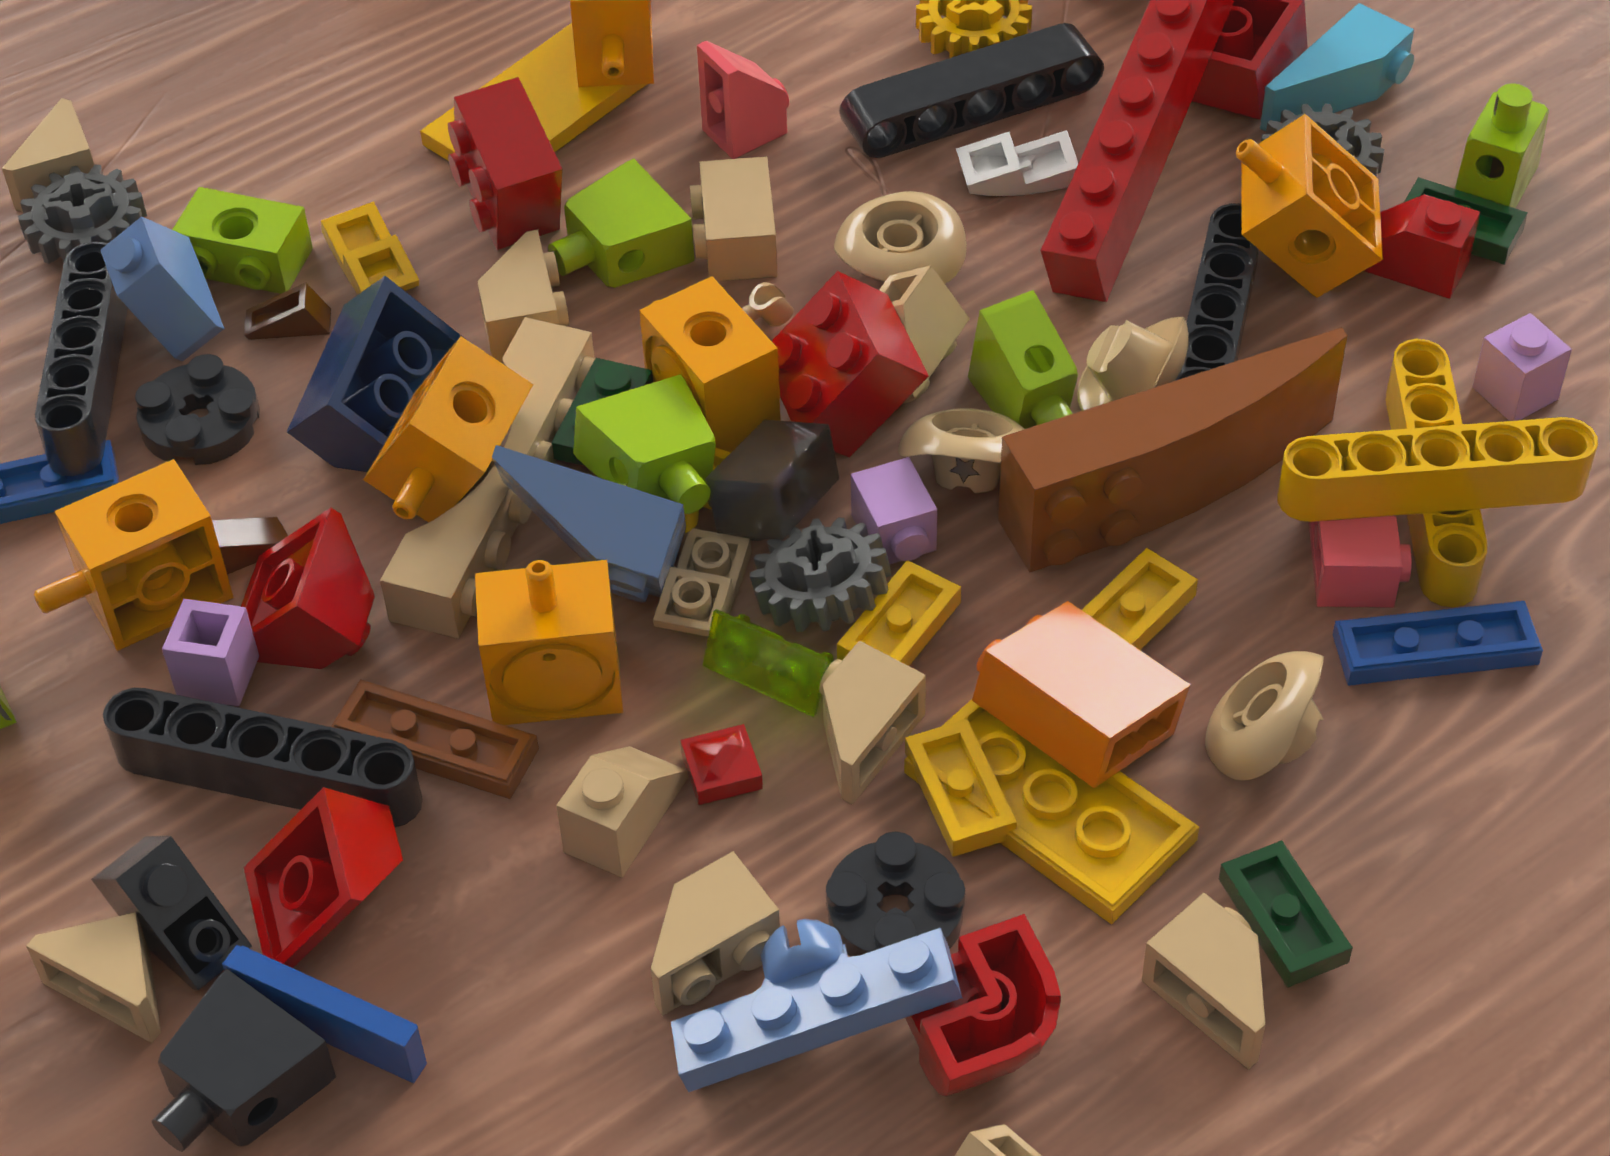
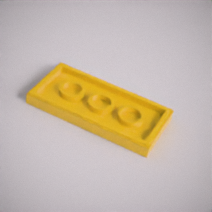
M571 23L481 88L519 77L554 152H556L647 84L578 87ZM454 107L420 130L423 146L449 161L448 155L455 152L448 132V123L454 121Z
M972 699L942 725L945 726L968 719L1017 820V829L1006 833V841L1000 842V844L1111 925L1198 839V825L1121 771L1096 788H1093L981 708ZM934 747L925 749L926 753L931 752ZM908 755L904 759V773L918 783L915 776V766L911 756ZM931 762L939 781L947 786L948 774ZM971 792L963 796L964 799L990 818L996 816L992 806L975 793Z

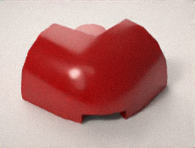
M1025 914L960 936L958 952L951 954L962 998L905 1017L919 1047V1064L930 1084L939 1095L947 1097L1015 1072L1040 1054L1056 1029L1061 1003L1060 989L1055 971Z

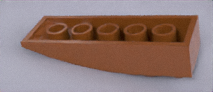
M1343 328L1334 329L1002 436L998 521L1028 571L1033 572L1051 565H1063L1075 557L1108 546L1125 544L1132 538L1144 535L1197 512L1241 488L1282 461L1284 451L1289 443L1297 438L1314 436L1333 420L1348 337Z

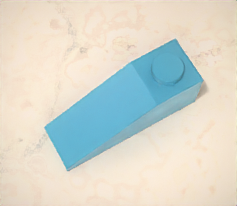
M1358 3L1265 87L1260 129L1266 131L1269 120L1280 122L1281 111L1285 109L1293 112L1295 115H1299L1302 104H1308L1314 112H1321L1325 103L1331 104L1333 113L1377 100L1394 83L1400 84L1408 76L1414 62V55L1410 53L1414 29Z

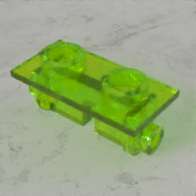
M715 609L712 615L702 666L814 717L817 714L821 696L819 691L820 683L825 671L833 662V655L828 652L817 653L796 642L790 643L784 640L782 636L752 623L747 615L739 614L733 617Z

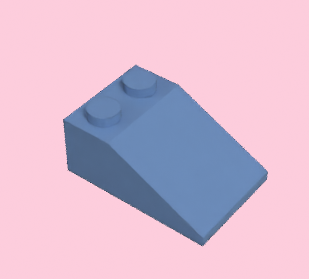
M498 445L495 446L492 459L503 483L584 562L607 560L612 593L638 602H646L648 594L656 597L661 596L670 566H674L686 530L683 504Z

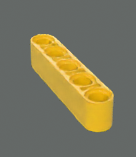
M1412 339L1399 344L1394 351L1385 400L1391 430L1463 425L1450 361L1446 351L1437 343L1425 339ZM1481 510L1407 514L1417 573L1423 594L1431 602L1445 607H1459L1471 602L1477 594L1487 555V539Z
M1566 417L1301 437L1289 443L1284 451L1277 503L1281 510L1289 517L1308 522L1565 503L1573 501L1583 494L1598 447V437L1593 428L1585 422Z

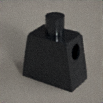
M226 969L216 979L160 1054L158 1065L168 1090L174 1099L152 1120V1124L168 1144L181 1152L209 1125L237 1146L249 1145L336 1078L326 1041Z

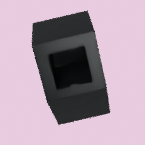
M172 836L144 837L91 879L118 916L136 912L150 951L193 990H200L224 970L222 963L236 945L247 948L252 947L251 943Z

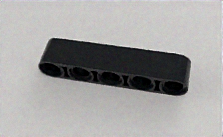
M1069 23L1057 24L862 85L845 96L840 105L839 114L841 120L863 152L872 158H882L1089 91L1098 83L1103 75L1104 63L1074 25Z
M1241 203L1222 205L1214 210L1210 217L1187 318L1188 351L1184 365L1176 380L1238 360L1259 256V249L1242 235Z
M105 242L83 243L73 248L64 260L36 404L35 421L49 467L55 473L62 476L85 474L99 465L104 455L128 307L118 298L101 254L100 250L107 245Z
M147 688L123 690L114 695L104 708V723L118 763L124 770L133 774L299 810L325 787L388 805L395 827L406 825L421 810L423 799L412 752L404 744L395 740Z

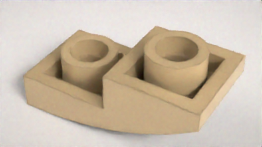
M695 528L689 531L677 568L670 566L653 618L654 626L716 638L730 613L752 553L750 539Z

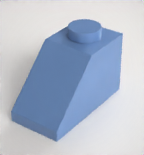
M141 216L100 250L118 298L175 359L184 361L224 330L189 237Z

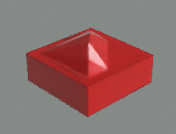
M744 724L680 740L681 754L688 770L698 805L763 789L762 773Z

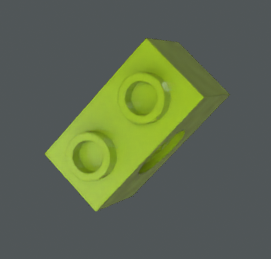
M198 187L172 229L190 238L205 279L279 294L290 290L313 250L304 207Z

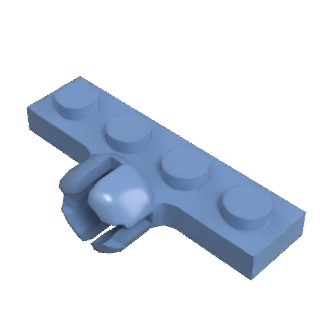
M797 920L801 945L791 948L785 926L777 928L768 938L761 953L765 979L759 989L751 994L671 1021L678 1074L688 1092L962 998L950 949L941 928L860 956L852 957L847 956L845 944H842L841 935L837 929L819 920Z

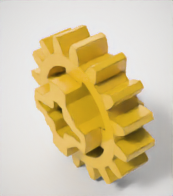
M919 0V5H916V29H919L920 42H931V53L934 55L945 50L948 51L949 58L1028 34L1032 25V5H1028V0Z

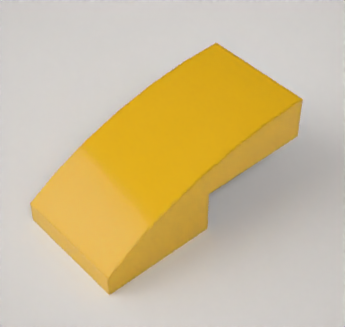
M374 201L321 220L322 234L357 294H360L384 276L388 277L404 291L419 286V278L397 235H390Z

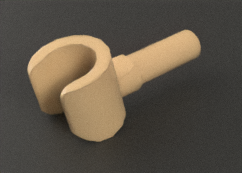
M766 282L758 284L752 290L749 296V304L742 308L753 321L762 317L770 326L774 327L786 323L794 313L793 307L785 300V294L774 284Z

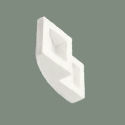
M1067 130L1014 147L1010 132H1006L956 148L969 193L976 195L1018 196L1067 188L1079 164Z

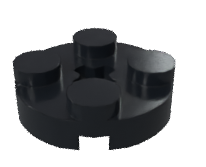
M212 354L196 356L188 364L173 368L153 381L144 383L138 388L135 395L138 406L136 418L142 439L146 447L155 456L167 462L175 459L174 456L182 458L193 457L195 465L212 464L224 460L239 452L249 443L254 435L253 424L257 417L259 418L260 407L255 388L249 378L239 370L223 365L221 358ZM197 409H208V414L200 418L194 413H189Z
M888 832L880 836L876 842L861 846L848 854L834 869L826 886V906L829 925L836 928L841 935L842 944H845L847 955L850 957L860 956L941 928L950 949L958 939L961 931L965 906L964 882L952 863L938 851L924 844L915 843L913 838L906 833ZM889 895L905 896L908 898L910 910L904 913L901 909L895 907L886 913L881 910L883 898Z

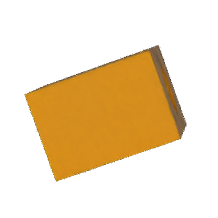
M570 0L578 87L654 84L651 0Z
M1306 114L1302 115L1259 144L1252 139L1245 140L1239 144L1236 150V158L1241 161L1242 235L1313 296L1318 298L1382 260L1379 179Z
M713 276L662 300L653 301L649 306L639 310L645 369L652 370L653 383L681 374L714 434L716 448L738 454L781 433L778 348Z
M460 336L414 392L363 480L395 500L392 508L398 517L413 519L418 515L427 522L435 520L454 507L486 472L492 461L495 446L501 445L534 384Z
M175 459L56 510L55 514L75 573L39 588L34 592V598L41 612L46 614L85 597L117 651L171 627L183 598L219 604L234 598L211 515Z
M535 560L529 563L526 568L475 573L478 644L492 721L503 725L624 713L607 560L551 565L544 560Z

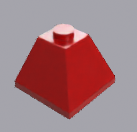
M330 507L259 555L241 607H246L257 645L259 653L257 662L323 669L344 655H354L366 642L371 630V625L367 621L375 594L341 513Z
M323 787L243 867L262 955L294 968L403 861L388 805Z

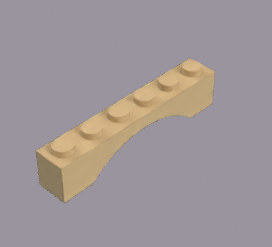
M525 317L502 360L505 366L534 385L512 423L504 448L555 464L556 459H554L551 442L595 360L592 332ZM495 464L485 479L460 503L435 520L405 534L380 579L388 621L459 639L470 616H477L475 573L492 572L495 569L500 570L503 568L510 552L511 537L518 523H526L532 511L503 483Z

